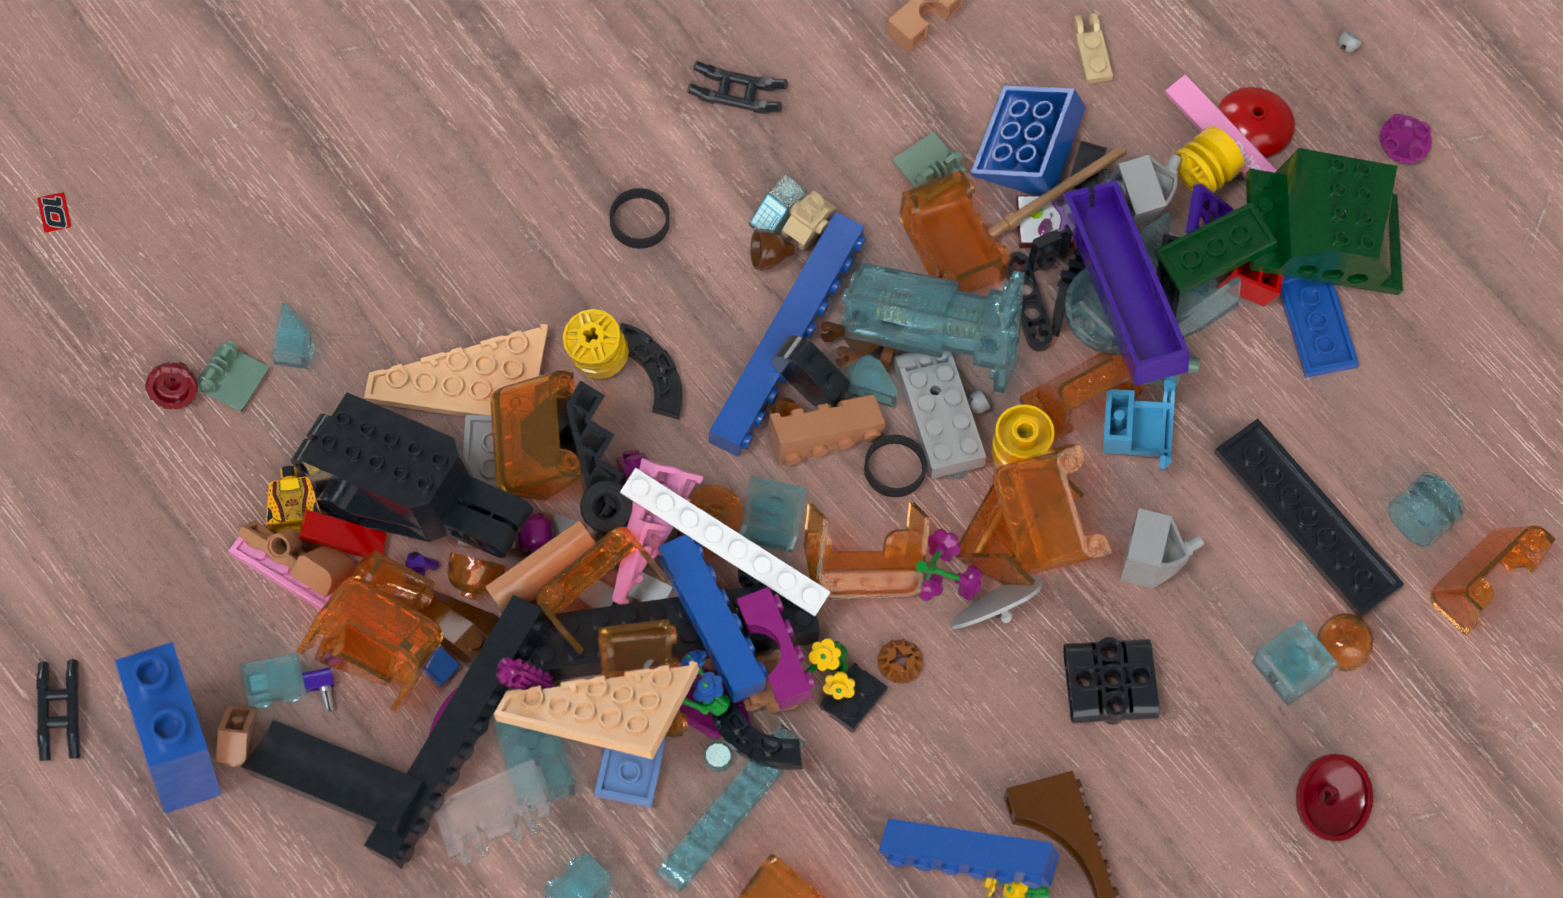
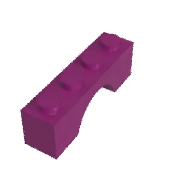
M767 587L738 598V606L749 634L765 635L774 640L781 649L779 663L773 672L768 675L769 683L780 711L813 698L811 688L815 687L810 671L804 672L800 664L805 660L799 645L793 646L790 637L794 636V632L789 620L783 621L780 615V611L784 610L779 595H772L770 588Z

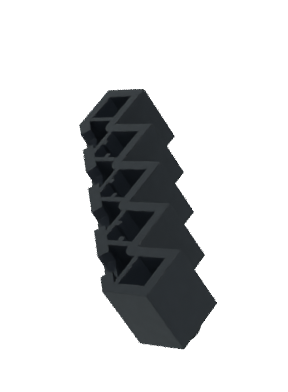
M580 381L563 408L583 491L585 492L591 485L601 481H611L619 484L624 474L600 459L614 437L613 433L591 420L605 395ZM601 496L595 503L596 513L600 517L610 518L616 513L617 504L610 499V496ZM629 520L621 528L613 532L593 530L596 544L600 551L601 564L617 574L624 541L619 537Z

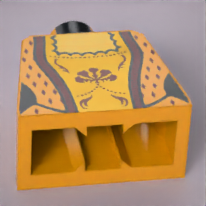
M284 466L280 469L281 480L271 481L268 489L266 522L267 528L275 533L287 528L300 531L303 513L307 509L320 513L310 478H298L297 467Z

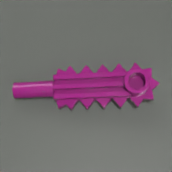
M506 657L497 665L499 672L496 676L500 678L499 682L501 684L506 682L508 688L513 686L514 690H527L536 686H541L542 689L555 687L551 683L552 675H549L548 672L542 674V669L536 670L534 665L529 667V663H522L521 658L514 661L511 657Z

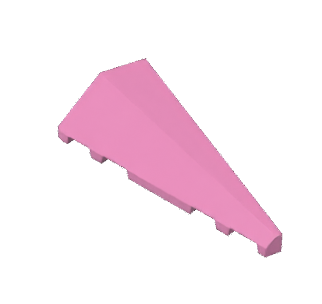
M641 459L639 469L641 472L688 502L690 501L688 496L695 484H700L703 480V476L662 462ZM632 502V511L629 517L612 601L618 604H627L629 602L626 599L635 583L640 584L643 579L641 575L648 561H654L658 554V546L664 544L674 528L635 502Z

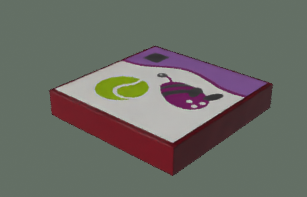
M1041 195L1017 196L1016 211ZM1061 195L1020 221L1018 226L1019 248H1031L1033 239L1053 230L1063 231L1064 226L1068 224L1064 215V195ZM1072 235V239H1071V243H1070V247H1069V248H1073V246H1074V237H1073V235Z

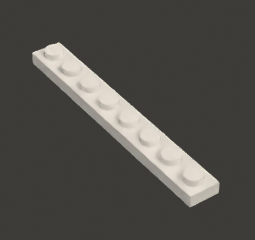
M637 468L634 469L620 491L622 495L813 616H816L830 593L824 587Z

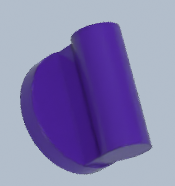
M418 552L409 553L405 561V569L408 575L412 576L415 580L423 579L426 570L434 571L439 566L436 559L421 556Z

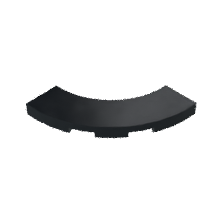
M621 323L620 329L628 343V356L645 370L651 380L654 390L652 413L679 420L682 409V385L672 358L666 350L653 340V337L634 326Z
M728 696L730 705L723 714L716 716L711 713L714 725L723 740L742 757L758 765L773 769H803L799 739H782L761 734L750 725L742 714L738 702L733 703L730 696Z

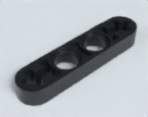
M1013 252L1006 258L1004 272L1029 347L1035 351H1044L1050 347L1053 338L1052 329L1028 257L1024 253ZM1013 262H1017L1018 265H1022L1020 277H1018L1017 268L1015 266H1012ZM1021 284H1026L1031 287L1032 292L1028 295H1023L1018 292L1017 287ZM1034 308L1038 310L1040 316L1036 319H1030L1025 315V310ZM1037 326H1039L1040 336L1045 337L1043 342L1035 338Z

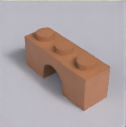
M906 0L905 5L901 9H895L886 20V34L905 51L910 53L927 38L929 23L921 15L934 13L946 21L963 6L964 0Z

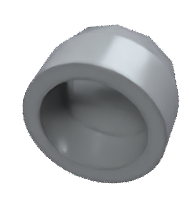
M1344 30L1338 42L1341 49L1346 45L1345 52L1351 53L1359 47L1362 40L1354 33Z
M980 389L969 396L968 403L972 413L981 414L991 409Z

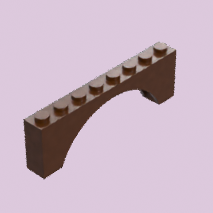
M1073 771L1006 788L1003 798L1012 824L1038 831L1063 847L1082 869L1094 898H1120L1117 887H1112L1109 879L1112 875L1107 859L1103 860L1100 852L1102 849L1101 838L1098 832L1094 833L1091 826L1093 822L1091 809L1088 805H1084L1082 799L1084 795L1083 785L1080 779H1075Z

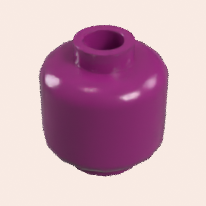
M532 514L521 532H517L520 549L525 553L531 554L555 538L552 520L544 517V514Z

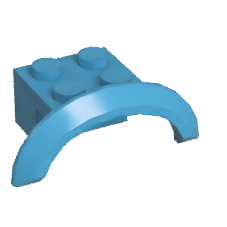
M1174 376L1167 377L1164 380L1163 402L1134 401L1135 390L1107 389L1103 440L1104 454L1160 457L1159 471H1163L1171 464L1176 385Z

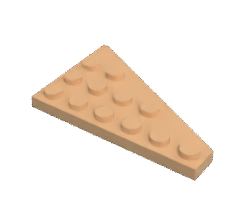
M540 324L538 328L524 332L519 330L512 332L508 336L501 335L480 341V344L464 349L459 347L452 349L448 353L441 352L420 358V361L403 366L398 364L387 370L381 369L370 372L364 400L379 405L465 417V414L522 416L523 423L533 413L548 325Z
M690 661L689 666L669 668V665L659 666L656 669L647 668L625 672V676L606 679L604 675L589 680L579 679L561 682V686L547 689L536 686L527 690L506 691L494 716L498 722L653 759L700 669L697 662Z

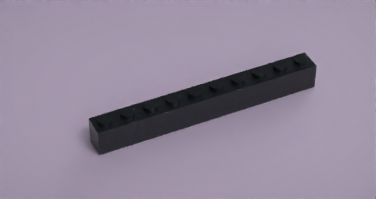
M512 596L407 772L408 775L424 781L426 785L401 836L398 837L374 827L364 844L373 855L400 869L412 858L416 843L428 831L429 821L434 813L441 809L445 800V794L450 786L457 782L461 767L465 761L472 757L475 749L474 745L479 737L486 733L489 727V720L508 690L506 682L501 684L499 682L500 678L496 676L499 672L497 668L498 663L506 657H511L514 661L521 658L522 663H524V661L531 657L534 644L539 636L546 632L550 618L542 608L520 597Z

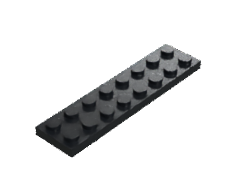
M1259 419L1253 421L1215 449V455L1359 619H1362L1403 588L1404 583Z

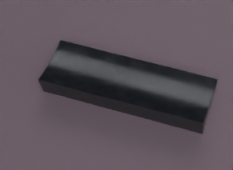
M275 720L272 721L251 755L241 765L250 776L398 837L401 836L426 785L420 779Z

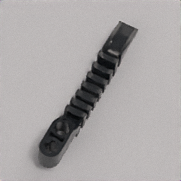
M1081 140L1070 177L1106 154L1107 148ZM1100 171L1074 187L1075 190L1088 187L1090 191L1089 208L1093 207V186L1097 184ZM1078 248L1074 252L1075 258L1073 260L1069 259V269L1067 271L1061 270V279L1057 284L1059 290L1052 321V333L1056 337H1059L1065 312L1072 305L1082 301L1083 294H1086L1090 282L1089 273Z

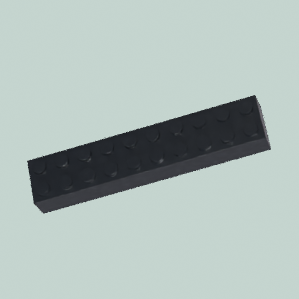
M758 585L725 590L730 602L727 606L732 614L736 613L742 624V629L740 630L744 638H750L755 652L780 649L774 640L765 635L749 634L737 602L738 598L767 588V586ZM770 589L772 595L778 594V593H776L775 591H773L772 589ZM778 594L784 610L780 611V615L783 621L789 620L794 632V636L790 637L793 646L810 645L817 642L820 634L817 614L816 616L809 614ZM679 597L547 615L550 618L546 632L539 636L534 644L531 663L536 667V670L541 668L542 674L548 672L553 677L552 681L641 669L650 659L653 660L650 667L682 663L683 657L691 651L700 650L706 653L707 651ZM708 653L704 659H710Z

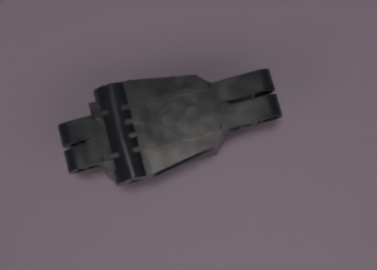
M346 392L332 416L319 414L306 435L308 439H303L290 460L297 469L312 477L321 492L317 498L318 505L337 519L426 542L450 536L499 558L506 557L518 537L516 532H521L534 511L533 507L524 499L474 478L454 437Z

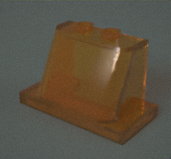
M1112 346L1021 395L1019 401L1022 405L1035 406L1049 416L1054 426V442L1073 431V426L1070 423L1072 410L1111 389L1135 390L1134 398L1139 396L1143 389L1140 385H1134L1123 356L1118 355Z

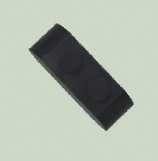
M788 336L772 359L773 367L809 403L816 407L826 403L832 405V408L837 407L850 388V381L812 342L802 337Z

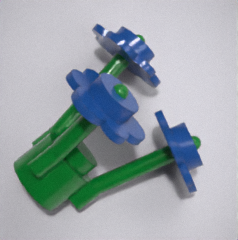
M691 651L683 657L680 667L689 666L690 661L698 663L700 669L698 674L702 679L695 682L696 690L693 696L697 701H701V703L685 698L682 704L697 709L704 715L709 711L716 716L721 715L730 705L729 697L723 693L724 688L721 685L723 678L715 676L713 672L705 673L701 668L705 663L704 658L707 655L705 651Z

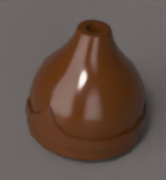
M762 228L756 229L753 232L750 254L754 269H772L787 257L794 255V245L784 240L780 234L770 229Z

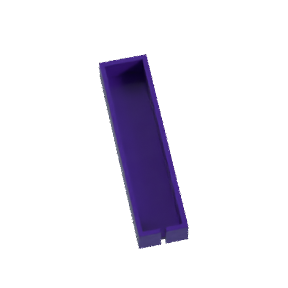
M1117 180L1093 186V207L1090 208V191L1088 187L1064 193V215L1073 232V237L1134 385L1188 372L1189 349Z

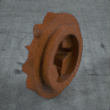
M904 638L895 641L892 639L885 646H882L877 663L881 674L886 679L895 683H907L914 680L920 674L923 667L922 652L919 651L915 643H910ZM896 652L901 657L908 658L905 661V670L900 663L893 662L896 660Z

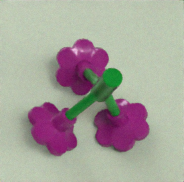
M937 529L934 534L928 536L926 543L930 547L929 552L933 557L930 562L919 561L916 565L917 571L910 574L909 580L911 585L909 590L912 595L919 596L923 601H929L933 596H939L943 591L941 585L942 576L953 579L956 584H959L958 594L966 600H971L974 593L979 592L982 570L976 566L970 565L966 572L954 574L940 569L936 565L939 558L948 562L954 556L959 555L961 547L957 543L958 537L954 533H947L944 529Z

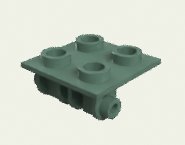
M934 132L891 159L894 165L924 199L967 171L960 163L963 160L959 151H950Z
M228 340L227 343L220 344L198 377V391L241 412L270 367L236 350L237 344Z

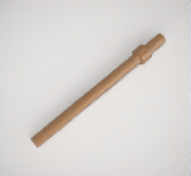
M1120 145L1021 209L1004 215L1002 221L986 230V234L992 240L1009 229L1011 231L1018 227L1020 221L1127 154L1125 148Z

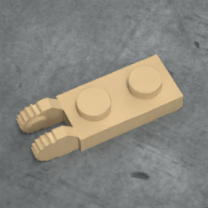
M1092 13L1089 15V25L1092 32L1084 33L1081 16H1074L1075 42L1085 83L1112 81L1113 74L1097 14Z

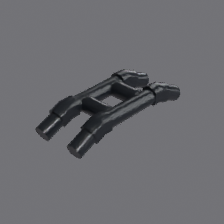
M698 60L694 63V71L712 80L720 81L718 92L690 83L687 93L707 103L728 105L760 114L782 111L781 102L754 100L757 88L764 91L786 90L788 88L787 79L760 78L731 72L710 64L707 65ZM731 82L746 85L744 98L728 95Z
M76 659L68 660L66 688L49 689L50 665L46 661H41L38 663L36 676L39 761L51 760L49 730L51 728L67 727L69 759L81 758L78 705L79 662ZM67 700V716L49 717V701Z

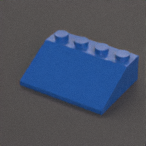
M1003 86L972 167L971 175L1034 195H1043L1057 186L1086 108L1075 88Z

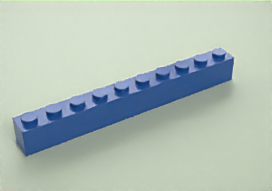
M835 212L709 431L708 443L737 457L742 449L747 450L754 437L752 434L756 426L761 427L767 414L764 412L768 404H774L779 394L778 386L781 382L785 383L787 381L773 367V357L790 335L811 339L817 327L815 321L818 316L823 317L829 306L827 300L831 294L836 295L842 283V280L839 279L843 272L848 274L854 262L852 257L855 251L860 252L865 244L866 237L863 236L864 225Z

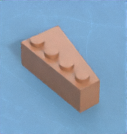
M875 395L842 400L838 403V407L833 408L828 403L817 405L813 411L806 413L803 412L802 408L791 410L790 416L781 417L779 412L770 414L767 437L778 466L784 464L792 466L804 458L811 456L819 458L831 450L838 448L846 450L855 443L862 441L872 442L879 439L884 434L885 421Z

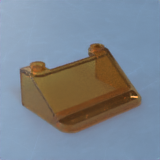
M1067 444L1001 465L993 474V483L1019 568L1026 573L1034 574L1112 554L1106 537L1100 534H1090L1087 536L1083 534L1066 474L1077 471L1083 464L1084 456L1079 444Z

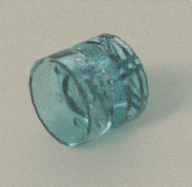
M1430 472L1420 474L1416 481L1409 484L1407 490L1402 491L1388 505L1389 516L1401 534L1414 544L1425 548L1437 541L1443 535L1445 529L1451 528L1454 522L1463 517L1465 512L1463 502L1454 488L1443 478Z

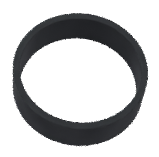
M645 188L627 190L621 193L611 205V231L614 237L625 246L636 249L649 248L658 244L668 232L670 222L668 205L658 193ZM631 199H648L661 207L666 216V222L663 228L651 237L643 239L629 237L616 227L613 220L614 213L621 204Z
M897 434L883 436L876 440L867 451L864 464L865 477L869 485L884 496H907L916 491L924 480L927 466L926 456L921 446L907 436ZM899 444L906 446L919 457L922 464V473L909 486L902 488L887 487L879 483L871 474L868 465L871 455L878 448L885 445Z

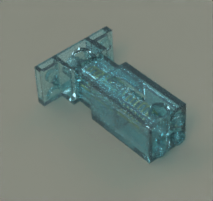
M862 262L858 272H854L852 275L850 288H846L843 294L842 303L846 305V310L842 316L845 338L938 358L942 357L944 351L973 356V365L991 369L990 379L994 380L993 391L1004 393L1018 362L1025 273L1013 271L1010 280H1005L1002 291L990 289L988 295L984 296L958 290L957 281Z

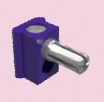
M331 667L302 673L306 693L320 690L324 710L329 712L325 695L327 692L331 711L334 710L331 687H334Z

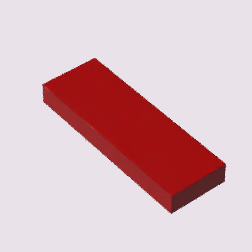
M307 509L303 513L299 539L379 562L382 560L387 533Z

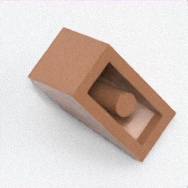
M227 707L217 732L216 762L225 763L228 766H239L246 761L251 752L257 708Z

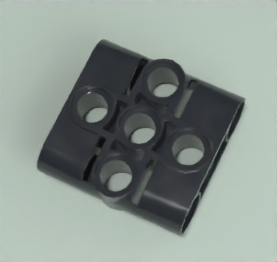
M1106 637L1099 642L1064 644V667L1072 723L1104 721L1107 724L1116 725L1123 720L1159 718V699L1150 639L1118 641L1113 637ZM1109 650L1114 654V657L1107 658L1101 651ZM1133 676H1142L1146 682L1138 683L1133 679ZM1113 677L1118 684L1110 685L1104 678ZM1080 678L1088 681L1089 686H1080L1076 680ZM1116 704L1120 707L1121 711L1113 712L1108 708V705Z

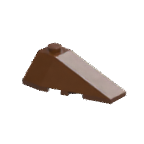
M412 581L391 601L395 607L469 668L499 619L493 613Z

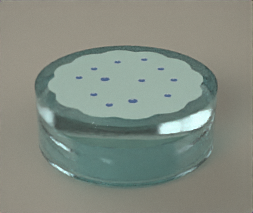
M716 741L710 743L705 748L703 760L709 770L722 772L730 767L733 753L726 743Z

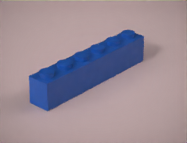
M683 535L658 546V559L717 673L723 678V684L733 703H736L765 690L768 674L763 663H757L753 655L755 649L750 638H744L740 630L742 629V624L736 613L732 614L727 605L730 602L725 590L717 587L715 583L717 577L713 567L710 564H705L702 558L704 551L701 544L693 541L687 535Z
M889 818L878 850L887 860L886 862L894 867L901 868L904 865H910L925 872L936 869L951 876L962 873L968 874V876L977 880H984L985 877L1004 884H1012L1014 881L1023 883L1030 888H1040V886L1051 887L1060 856L1051 842Z

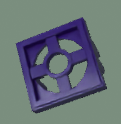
M1202 184L1193 185L1185 233L1188 234L1200 228V217L1206 225L1210 223V213L1216 220L1232 212L1233 208Z

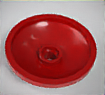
M1259 87L1240 88L1225 96L1218 106V109L1265 159L1282 152L1292 139L1295 127L1293 113L1288 104L1272 91ZM1254 112L1260 113L1261 116H1256Z

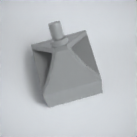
M1172 154L1167 165L1160 164L1150 155L1119 163L1109 176L1110 181L1117 180L1135 224L1156 219L1171 201L1177 188L1178 179L1176 175L1178 171L1176 169L1181 161L1179 156Z
M1139 508L1131 529L1120 580L1155 588L1176 574L1187 563L1188 557L1193 555V551L1204 545L1203 540L1200 536H1196L1189 541L1182 540L1172 516Z

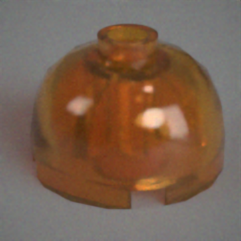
M450 553L447 575L451 585L461 591V597L477 600L478 595H488L485 587L504 574L505 566L466 555Z
M1349 613L1335 614L1327 619L1319 629L1315 647L1318 656L1327 666L1331 667L1332 665L1343 672L1353 671L1363 666L1372 653L1374 637L1366 621L1357 615Z

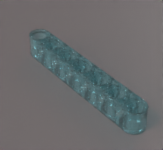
M783 724L771 735L782 739H799L801 750L805 745V741ZM749 761L657 869L656 875L675 890L681 892L785 770L768 768Z

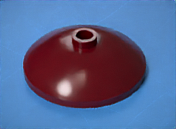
M1326 754L1316 758L1305 768L1297 784L1296 808L1300 820L1311 834L1326 841H1343L1356 835L1368 821L1373 806V788L1366 770L1358 761L1343 754Z

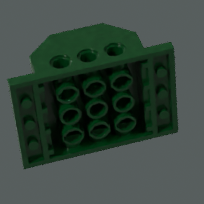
M1298 148L1276 172L1250 168L1245 173L1247 204L1250 202L1254 204L1277 240L1278 248L1250 261L1249 270L1399 295L1403 291L1398 197L1397 194H1393L1398 166Z

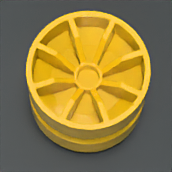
M1016 405L1005 410L996 423L991 444V455L997 467L1004 473L1014 477H1029L1041 471L1048 461L1054 439V426L1051 419L1044 411L1032 405Z

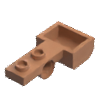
M254 520L243 525L238 533L239 537L246 540L245 542L248 546L262 550L269 555L272 561L284 564L292 569L290 576L324 597L349 586L354 578L356 568L350 557L339 550L325 546L306 553L301 549L302 539H299V533L294 529L287 528L275 533ZM281 539L286 542L287 549L283 547Z

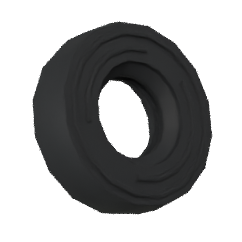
M601 481L591 485L584 492L580 502V512L585 523L593 530L613 532L621 528L629 520L632 511L631 500L620 493L623 488L621 485L611 481ZM601 496H610L617 504L616 513L610 518L600 517L596 513L595 503Z

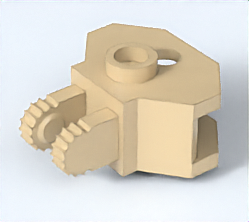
M812 191L802 201L798 200L790 210L791 216L783 227L781 235L785 238L791 236L799 242V248L805 250L824 233L837 208L825 200L819 193Z

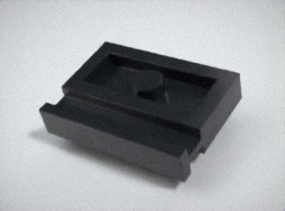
M1068 224L1064 226L1061 232H1058L1056 229L1033 239L1028 258L1033 273L1040 269L1041 271L1050 269L1060 256L1062 259L1067 258L1073 235Z
M856 663L846 672L848 678L855 681V686L853 687L855 690L854 695L850 698L842 697L841 699H835L833 694H828L819 707L820 710L827 712L832 719L851 733L856 730L888 689L885 684L866 670L863 671Z

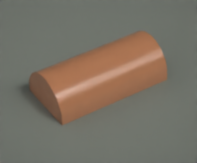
M579 520L485 587L488 597L501 614L513 595L531 603L599 555L600 551Z

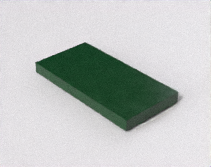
M1250 202L1154 250L1179 295L1182 296L1260 257L1262 254L1278 248V242L1254 204Z

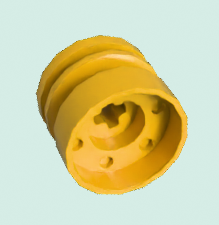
M1215 126L1205 128L1194 137L1193 142L1186 143L1183 148L1174 153L1181 158L1176 169L1178 171L1177 175L1191 192L1193 185L1202 184L1215 193L1216 190L1223 187L1224 182L1232 180L1241 173L1245 166L1244 157L1235 141L1225 131Z
M597 309L584 310L573 316L565 326L563 333L564 348L581 374L598 380L610 378L625 365L629 353L627 340L613 316L607 312Z

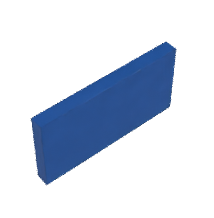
M1283 276L1279 296L1305 378L1358 368V358L1334 284Z

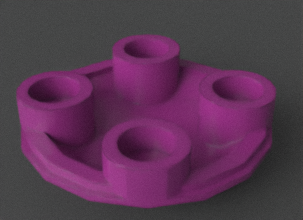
M1394 114L1384 123L1380 131L1379 141L1383 151L1391 159L1399 163L1412 164L1421 161L1429 153L1432 140L1430 135L1431 128L1428 123L1421 122L1412 116Z

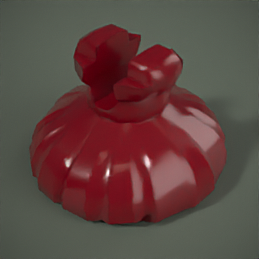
M166 362L157 365L149 372L145 389L150 400L154 401L158 406H162L164 409H182L195 400L198 382L186 364L182 362Z

